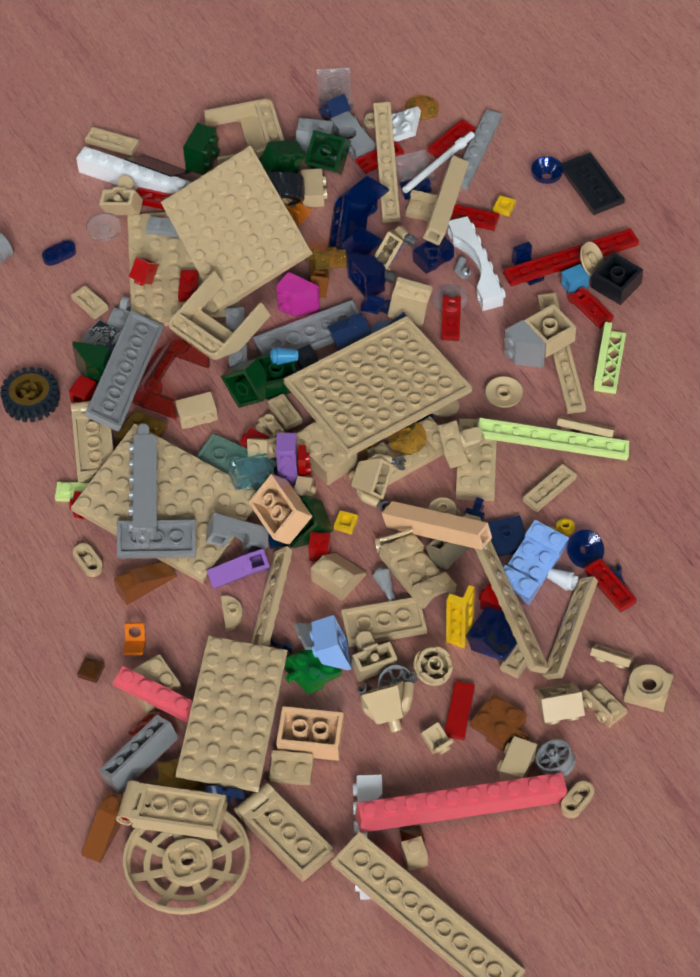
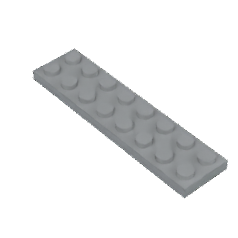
M132 310L130 311L84 415L85 417L119 432L164 325Z

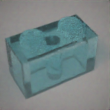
M266 453L232 460L228 470L235 490L263 485L267 478L274 473Z

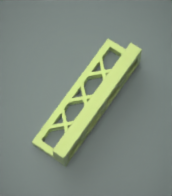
M605 322L594 391L616 394L626 333L612 331V323ZM611 337L620 338L621 342L614 345L610 339ZM615 351L619 356L612 359L608 354ZM612 365L616 370L609 373L605 368ZM609 379L614 385L609 387L602 386V384Z

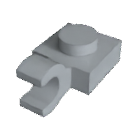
M123 296L120 301V307L113 308L107 321L109 325L120 329L123 328L130 313L131 303H128L130 298Z

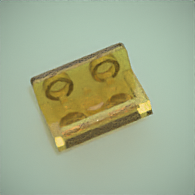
M336 247L326 248V251H321V248L311 249L313 254L305 259V262L314 261L315 270L347 267L346 249L337 250Z

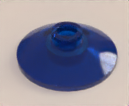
M579 530L569 538L567 553L573 564L585 569L591 563L603 558L604 544L595 532ZM581 547L585 548V553L581 552Z

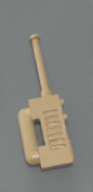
M271 413L258 419V424L255 426L257 431L270 436V438L277 437V433H286L285 429L280 426Z

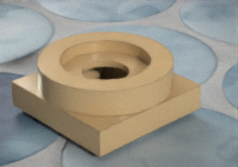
M634 664L624 696V702L664 712L674 675L666 673L656 665L647 664L640 666ZM646 679H652L656 682V688L646 690L642 683Z

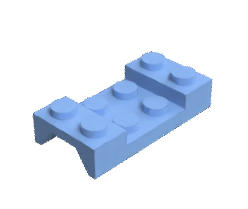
M534 520L526 532L525 539L507 566L503 567L514 592L528 605H530L546 580L551 568H554L569 544V537L537 520Z

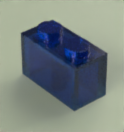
M445 236L440 245L426 241L413 249V262L425 274L436 270L440 265L454 258V245Z

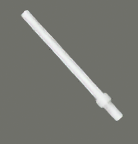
M469 132L463 138L460 137L455 141V145L405 185L402 190L405 193L412 190L458 150L465 148L467 143L475 137L474 133Z

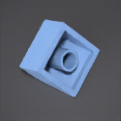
M332 615L311 622L312 631H310V637L314 643V646H312L314 657H318L323 665L350 670L351 662L347 638L335 616Z

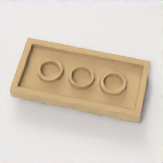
M413 598L341 610L348 647L356 646V636L363 631L370 632L376 643L427 634L423 611Z

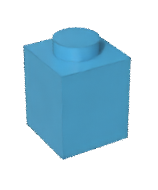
M581 264L561 272V285L568 294L577 292V289L582 286L586 289L589 288L590 275L587 274Z

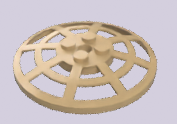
M226 811L224 821L237 832L239 838L228 844L226 839L219 834L217 841L222 847L211 851L208 845L205 844L207 838L183 839V836L180 834L162 832L149 843L141 838L146 829L135 828L127 840L123 853V868L130 889L146 905L169 914H195L218 906L238 890L249 870L251 859L250 845L245 830L238 820ZM171 835L174 836L175 842L166 850L158 847L163 840ZM135 845L146 850L143 861L144 872L131 874V856ZM243 845L244 865L241 875L230 873L232 866L231 851ZM154 854L162 858L163 868L150 871L152 855ZM225 855L226 864L224 871L213 869V860ZM186 859L193 860L191 865L182 864ZM166 876L172 884L165 891L158 886L154 879ZM208 876L219 879L212 887L203 891L200 883L207 879ZM147 880L153 890L162 895L161 899L157 904L142 895L134 882ZM225 881L235 883L224 895L210 903L207 902L206 896L215 892ZM180 886H192L195 894L176 895L175 893ZM170 900H197L200 905L182 909L166 907Z

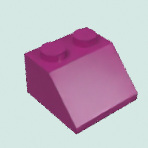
M287 272L276 286L278 309L291 316L318 312L320 310L319 286Z

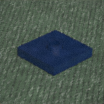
M520 515L487 522L492 535L491 542L498 557L514 554L525 539L526 534Z

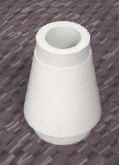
M551 568L547 576L549 580L566 591H573L578 582V576L574 572Z

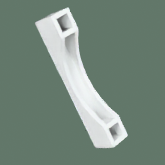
M468 216L449 221L447 234L452 245L469 255L479 269L481 277L477 285V300L482 311L503 306V298L506 297L504 288L499 286L498 275L493 273L492 262L487 259V252L481 246L480 236H476L473 222L470 223Z
M357 775V783L353 784V796H357V802H353L354 815L357 803L383 799L382 775ZM354 821V834H358L357 821ZM363 832L362 834L367 838L368 832ZM355 885V892H360V900L371 899Z

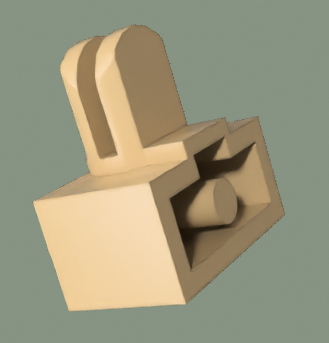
M124 175L119 178L117 187H113V190L102 191L99 206L107 215H139L143 199L134 190L135 182L132 178Z
M457 421L438 426L445 457L450 468L468 464L467 453H469V448L483 445L485 441L483 432L479 427L461 431Z
M367 631L360 632L356 636L355 645L359 653L352 655L351 666L358 682L380 675L389 666L397 665L398 659L390 642L378 646L373 635Z

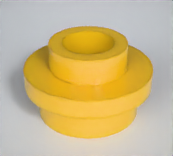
M563 518L556 523V529L559 533L569 537L575 531V523L568 518Z

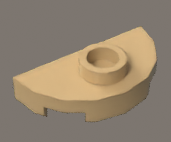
M221 596L226 632L234 630L243 620V609L240 602L235 598Z

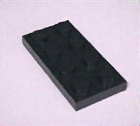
M591 152L560 164V170L593 215L625 203V198Z

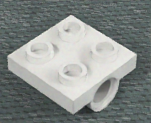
M418 106L392 114L393 138L396 142L416 135L421 114Z

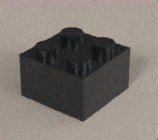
M613 252L592 274L591 288L621 305L642 284L643 269Z

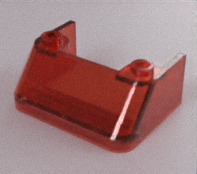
M181 338L158 348L145 369L132 403L176 420L178 418L176 401L173 398L160 394L163 389L161 379L176 357L208 369L210 367L209 357Z

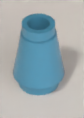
M275 347V349L270 351L271 363L280 365L298 361V350Z

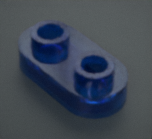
M65 240L45 249L42 253L43 262L46 265L53 266L73 257L76 254L75 243Z

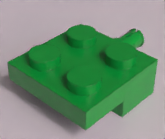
M303 650L287 657L284 670L288 673L285 675V680L288 683L295 680L308 695L323 689L325 683L340 677L342 673L340 668L323 665L318 657H314L312 650Z

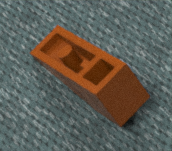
M310 255L308 281L319 286V298H326L329 282L328 257Z
M160 562L131 569L115 578L114 581L117 593L125 604L128 605L177 577L170 565Z
M107 792L96 813L81 853L82 856L101 863L122 825L116 820L122 797Z

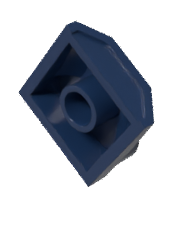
M361 313L354 314L347 319L327 326L337 351L372 334L365 317Z

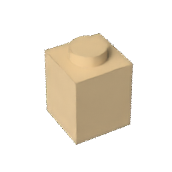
M421 836L401 842V854L408 872L428 866V854Z

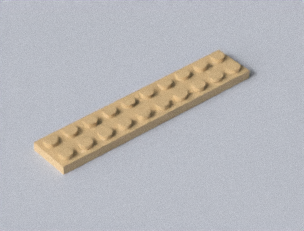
M359 832L332 860L331 865L462 976L522 977L526 970L362 833Z

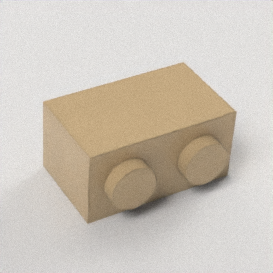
M322 169L301 170L305 183L303 205L306 207H323L324 199H327V188L323 189V186H327L326 175L322 176Z
M211 392L175 401L176 413L182 429L218 420L217 408Z
M514 736L512 742H508L505 747V759L500 760L498 764L499 780L508 781L527 778L537 754V744Z

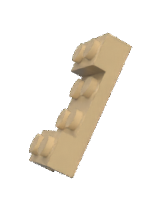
M428 417L415 424L414 430L385 445L382 442L369 449L367 456L370 458L375 454L393 456L392 458L394 459L398 456H403L407 462L402 461L399 463V465L405 466V470H399L394 465L388 483L390 485L445 453L438 425L431 417Z
M414 533L382 545L379 557L421 609H424L436 596L446 592L455 595L457 584L447 572H440L423 551L424 545Z

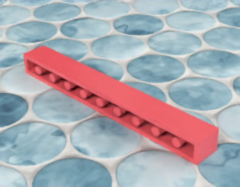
M555 773L357 803L355 815L359 832L363 833L561 803L566 796L567 788L563 774Z

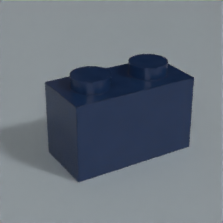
M345 94L320 104L318 109L320 116L325 120L351 110Z

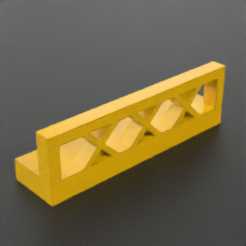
M468 586L463 598L450 593L447 598L446 643L464 649L474 628L475 587Z

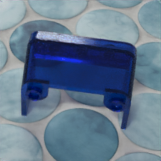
M367 175L336 200L328 244L330 252L337 255L365 256L382 243L383 239L366 230L367 219L377 211L378 199L389 192V188Z

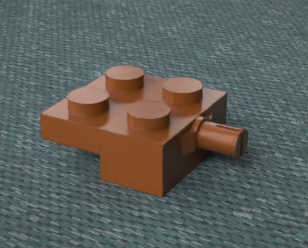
M495 694L489 698L470 721V727L486 736V741L501 751L505 750L507 743H511L514 736L527 741L530 735L521 731L527 723V714Z

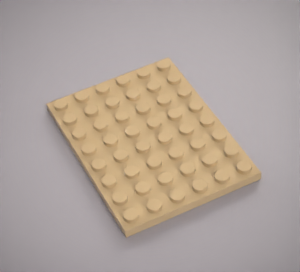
M251 145L161 202L203 282L213 271L223 281L224 285L212 297L220 311H223L313 254Z
M166 212L127 215L130 271L136 257H146L160 264L152 284L141 286L134 283V279L130 278L131 310L164 326H169L170 319L185 303L178 302L180 271L197 269L180 238L146 234L149 216L169 218ZM199 274L198 288H199V287L202 285V283H203V280H202L200 274ZM211 298L202 311L210 317L217 318L218 322L226 321V309L220 311L213 298ZM240 300L227 308L240 307Z
M408 316L284 378V384L347 458L472 392L471 385Z
M136 424L132 426L71 506V511L116 536L117 521L133 520V516H129V504H133V500H129V489H133L129 479L130 473H133V469H130V458H133V454H130V442H134V435H138V425ZM156 436L157 520L196 521V558L157 559L203 584L208 577L207 570L217 565L236 538L231 536L225 547L207 543L206 535L209 520L216 513L247 522L254 513L248 502L257 490Z

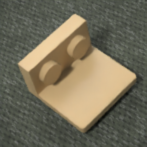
M397 277L387 317L395 319L404 312L415 325L422 326L433 286Z

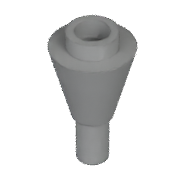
M385 567L375 570L372 578L386 594L388 601H395L396 598L392 590L391 570Z

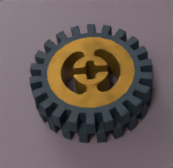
M30 367L28 372L26 368H22L23 373H20L18 370L14 371L15 377L10 374L8 376L9 380H4V385L1 386L0 391L6 413H9L11 418L15 416L17 421L22 417L23 422H27L28 418H30L31 422H35V417H38L39 421L43 420V414L46 418L50 416L49 411L53 413L55 407L59 405L58 401H60V392L54 375L52 373L49 374L47 370L43 372L42 368L39 367L37 371H35L34 367Z

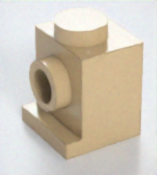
M297 476L294 491L300 499L305 495L315 497L316 486H313V478Z

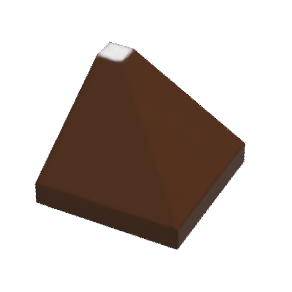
M420 826L400 830L402 842L421 836L425 845V839Z

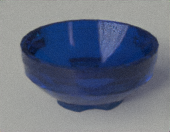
M541 157L533 162L531 173L536 181L542 184H552L561 178L563 165L556 158ZM549 174L552 177L549 179H545L542 177V175Z

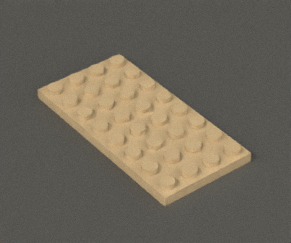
M208 636L176 777L259 792L288 650Z

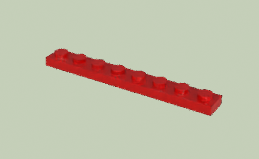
M631 228L590 241L599 247L603 257L611 255L613 252L617 253L638 246L639 240ZM583 244L503 270V275L512 287L582 264L580 251Z

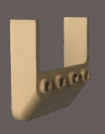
M260 99L204 110L205 124L207 126L239 122L247 147L251 145L258 158L263 155L268 141H284L274 105L269 99ZM236 154L217 157L218 166Z
M215 271L211 273L169 321V327L176 335L213 360L238 352L271 316L260 302L241 325L232 332L202 311L203 307L224 285Z

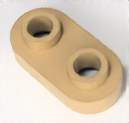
M81 543L74 548V559L87 576L97 577L103 572L102 561L90 545Z
M580 781L564 797L561 802V813L565 817L576 818L582 813L594 797V787L587 781ZM580 793H586L587 795L582 796ZM569 807H572V808H574L575 810L570 811V810H568V808H569Z

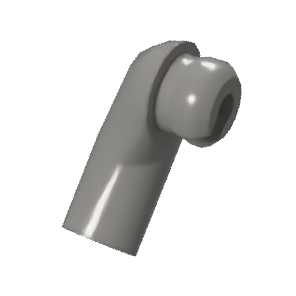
M458 257L454 271L461 279L466 280L471 275V270L468 271L467 268H464L466 258Z

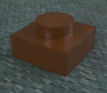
M85 657L77 673L78 678L97 683L105 668L104 663Z

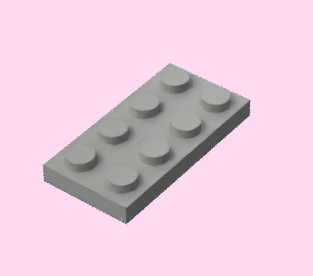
M157 520V537L150 540L149 548L146 549L137 548L136 540H133V532H129V521H117V559L196 558V521Z

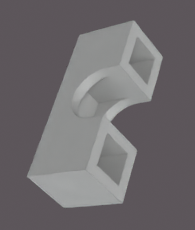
M349 111L331 118V121H334V135L346 139L350 138L351 145L348 153L354 160L374 150L376 145L373 138L367 135L365 128L359 125L357 118L352 116Z
M214 513L207 524L206 542L225 547L231 536H234L242 542V552L249 554L260 549H264V551L267 549L269 532L260 524H253L242 519Z

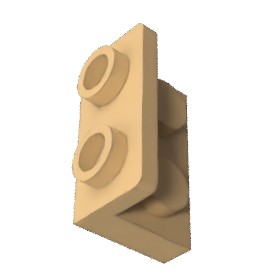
M411 190V199L405 212L406 217L429 221L437 195Z
M600 683L590 691L586 689L582 691L583 706L587 710H591L597 720L602 724L604 723L608 728L627 714V709Z
M283 749L272 750L269 782L311 786L314 765L313 754L305 751L288 752Z

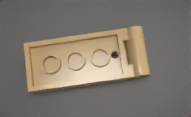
M90 401L71 403L78 481L81 483H90L114 451L112 429L84 416Z
M460 418V430L464 431L478 427L479 419ZM485 439L483 445L469 448V453H467L469 463L457 467L456 500L494 501L496 440Z
M129 781L116 820L122 825L132 824L133 828L218 840L228 803L226 795Z
M267 782L259 788V792H253L234 808L236 815L242 821H245L244 824L302 882L334 857V848Z

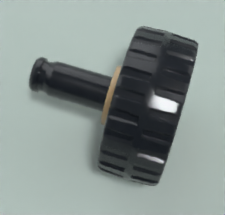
M289 172L267 173L285 205H294L304 201L305 183L302 175Z

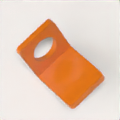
M300 203L296 204L294 208L285 205L297 226H300L312 213L310 208Z
M126 622L124 624L125 645L123 655H143L146 643L144 622ZM132 627H137L141 633L138 636H132L129 630Z

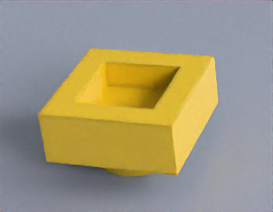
M500 195L493 207V212L510 217L516 206V200Z
M340 510L334 524V530L352 535L358 522V515Z

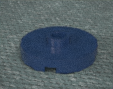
M207 785L204 790L207 793L226 795L227 803L230 800L244 801L246 793L243 790Z

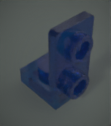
M529 241L513 247L512 263L514 266L532 260V245ZM544 276L528 281L527 284L530 286L544 281Z

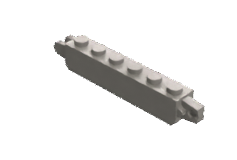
M143 423L138 426V435H134V442H130V454H133V458H130V469H133V473H130L129 479L133 489H129V500H133V504H129V516H133V520H129V532H133V540H136V546L139 549L149 548L150 540L157 537V437L149 434V426Z

